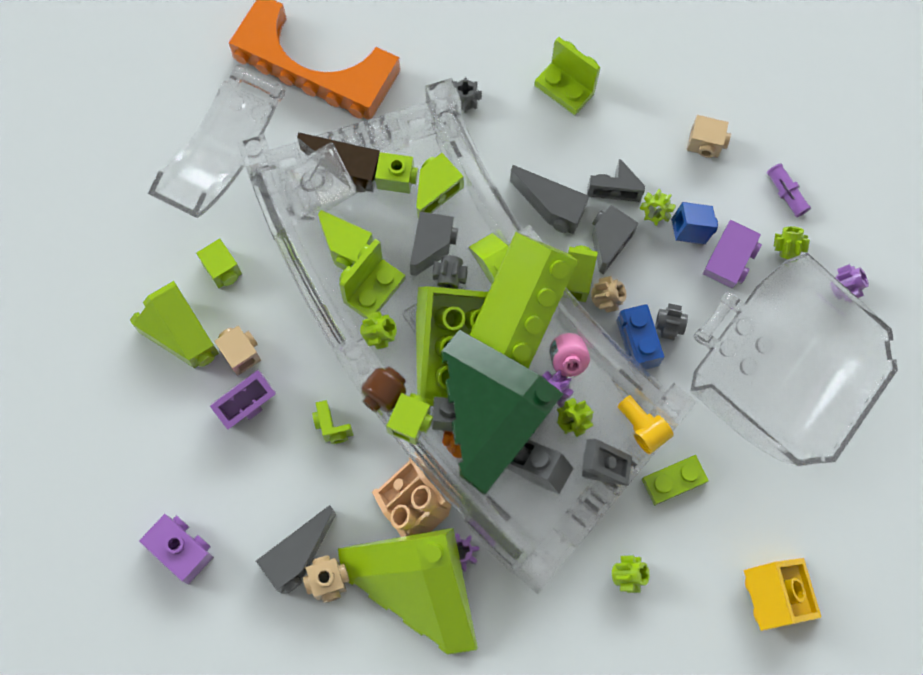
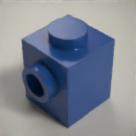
M682 202L671 218L676 241L706 244L718 229V219L715 217L714 209L711 205Z

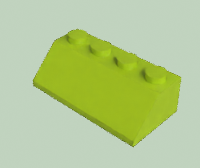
M515 232L469 335L529 369L578 260L566 252Z

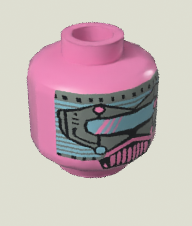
M565 333L552 341L549 353L552 366L556 372L561 370L562 376L574 377L580 375L588 368L590 355L586 342L582 337L574 333Z

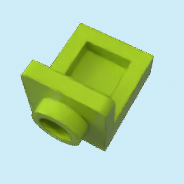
M327 400L315 402L317 412L312 413L316 430L321 429L325 442L331 441V444L346 442L348 437L353 436L351 424L334 427Z

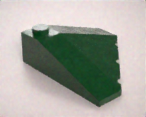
M459 330L441 351L442 363H447L450 378L445 381L448 403L454 404L456 420L451 422L455 445H460L463 461L458 464L459 475L485 496L563 396V393L536 372Z

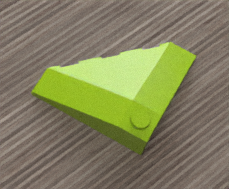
M431 286L418 287L416 307L417 395L427 400L426 403L430 406H433L434 397L448 398L445 381L450 379L447 363H442L441 351L459 330L468 335L470 334L488 292Z
M454 528L337 549L340 565L345 564L348 573V583L357 585L369 594L368 597L385 610L390 609L404 619L403 623L421 636L423 634L438 644V648L448 655L478 649Z

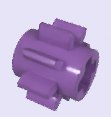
M850 264L838 268L839 274L833 278V285L837 294L840 297L846 296L851 301L864 296L862 290L869 286L864 270L861 267L855 269V266L851 267Z
M547 370L542 377L563 393V396L557 402L558 406L562 407L565 401H567L566 398H570L574 393L572 389H569V383L572 379L562 376L561 370H558L553 375Z
M456 533L457 546H462L463 550L469 551L465 554V559L460 560L462 570L466 572L467 563L477 564V560L472 556V553L479 551V546H471V535L464 540L460 539L459 534Z

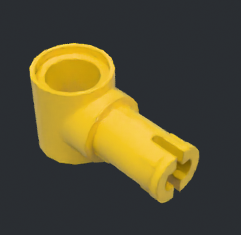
M631 395L624 398L618 404L617 408L634 426L632 429L635 431L633 433L635 441L647 454H652L674 436L670 425L661 416L656 415L653 417L651 413L647 414Z

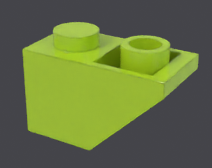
M569 246L568 254L578 260V263L561 298L586 303L598 252L592 251L587 246Z

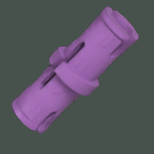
M781 163L767 171V175L770 176L779 190V197L785 199L794 212L795 217H800L811 209V206L808 205L798 190L800 186L797 182L792 181Z

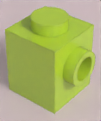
M380 152L375 175L377 189L410 194L412 184H417L419 168L414 167V158L412 156Z
M401 393L386 425L387 433L416 445L421 432L427 433L433 420V416L430 415V405L426 403L427 400L414 393H410L409 396Z

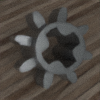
M464 77L459 82L453 81L454 90L449 91V99L453 100V109L458 107L464 113L471 108L477 109V100L482 99V91L477 90L478 82L467 80V77Z
M445 255L442 257L441 263L434 262L433 280H438V287L458 289L459 283L466 284L468 266H462L463 260L457 256Z
M669 303L666 310L659 309L655 329L661 330V338L675 340L677 334L684 335L688 314L682 313V306Z

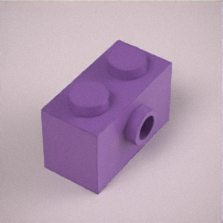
M730 219L702 274L732 289L737 282L742 284L749 272V268L745 267L749 258L755 259L762 244L758 243L761 234Z
M258 369L214 401L210 408L228 430L243 418L247 417L250 420L263 410L261 405L273 397L276 391Z
M164 513L139 542L182 582L189 585L213 559V556L208 552L211 546L199 535L195 538L190 536L186 532L189 526L177 515L172 519Z

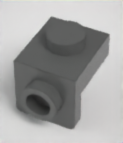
M434 397L432 430L453 432L451 422L456 420L454 404H449L448 398Z

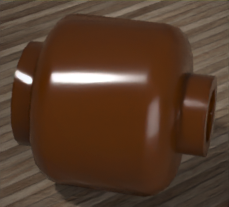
M389 366L386 369L376 368L361 386V392L365 397L362 402L375 413L379 409L383 412H391L395 408L401 393L406 395V387L404 386L406 380Z

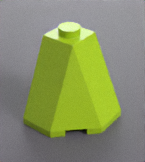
M174 281L148 295L143 301L144 310L141 314L139 312L134 313L130 319L132 325L140 334L194 369L198 366L203 367L210 364L215 359V356L219 354Z

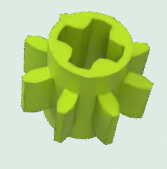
M658 189L654 195L648 192L644 197L646 202H643L639 207L640 210L645 211L644 220H650L656 226L662 219L669 222L671 218L670 213L674 212L676 208L675 204H671L670 198L672 195L661 193V189Z
M788 226L783 228L782 234H775L774 247L775 251H780V257L796 260L800 258L801 252L808 253L810 240L808 235H804L802 228Z
M378 311L368 314V319L362 320L363 324L360 327V335L368 347L375 345L377 350L389 346L388 342L395 340L397 327L389 315L382 316L381 312Z
M571 398L565 401V405L557 408L559 413L557 424L564 431V434L574 431V435L579 437L586 433L587 429L594 426L591 422L594 411L586 404L585 400L577 403L575 398Z
M634 555L620 556L621 563H615L612 568L614 584L620 586L621 592L640 593V586L647 585L650 578L647 564L641 562V557H635Z

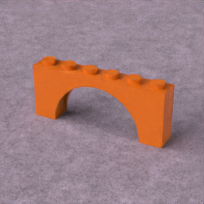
M256 0L228 42L233 58L241 64L248 63L256 67L258 71L265 75L271 74L278 77L286 85H295L310 96H318L325 99L333 107L340 106L357 118L363 117L371 121L400 72L399 57L375 47L363 61L345 70L321 72L308 69L293 61L280 45L281 30L287 19L283 4L275 0Z

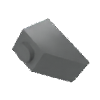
M610 205L606 212L601 210L592 223L595 226L592 238L594 249L598 252V269L603 275L635 234L638 222Z
M426 212L419 213L410 261L411 275L417 276L432 266L435 261L438 262L443 256L448 255L451 244L456 245L458 228L454 227V217Z

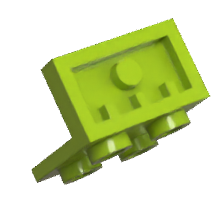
M558 37L554 41L551 63L535 79L534 86L573 115H576L595 94L601 67L592 57L585 56L578 51L574 44Z
M377 239L370 245L366 244L360 250L355 264L352 267H346L339 277L343 303L365 319H368V314L380 311L406 280L405 274L383 260L381 242Z

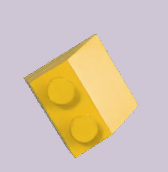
M804 558L775 561L743 570L745 586L750 593L754 606V618L759 624L760 631L822 618Z

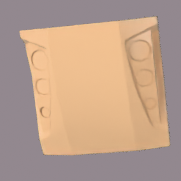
M414 454L409 457L410 460L379 489L376 488L372 491L382 513L395 527L401 537L431 532L448 517L452 503L444 497L431 478L423 462Z

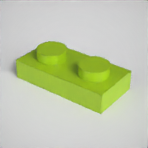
M696 454L642 478L654 506L709 481Z

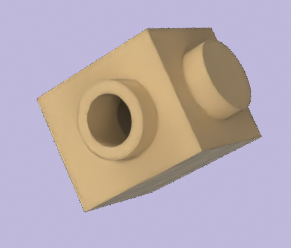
M697 115L691 128L687 151L699 153L703 157L718 158L722 148L727 149L731 137V133H727L729 122Z
M239 325L235 328L224 330L219 334L218 339L214 341L237 376L261 361L254 349L258 345L249 330L243 333Z

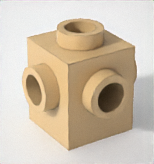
M329 556L312 560L313 565L306 567L308 575L303 577L307 594L313 593L314 598L317 600L322 599L323 603L341 598L340 593L347 591L345 583L349 582L345 564L339 565L336 558L330 559ZM328 572L330 580L327 583H321L319 576Z

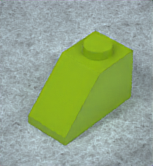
M440 153L437 157L427 159L420 169L416 203L418 218L420 212H434L464 188V176L443 153Z
M320 210L318 213L320 226L334 264L342 270L348 266L352 267L358 260L357 257L360 250L366 244L370 245L373 242L372 233Z
M494 233L468 247L491 284L508 250V245Z

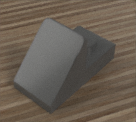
M619 159L615 178L607 174L590 175L587 187V195L589 197L641 202L645 192V185L621 159Z
M587 439L583 455L582 477L618 485H628L632 456L598 439Z

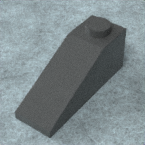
M513 165L510 173V182L555 230L561 233L569 232L574 234L586 209L589 196Z
M330 505L256 560L278 592L282 593L286 590L289 593L302 583L300 578L306 575V567L311 565L336 516L335 511Z

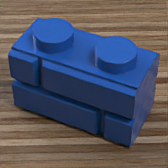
M648 304L621 310L616 321L627 357L630 358L629 363L632 373L660 366L661 361L665 357Z

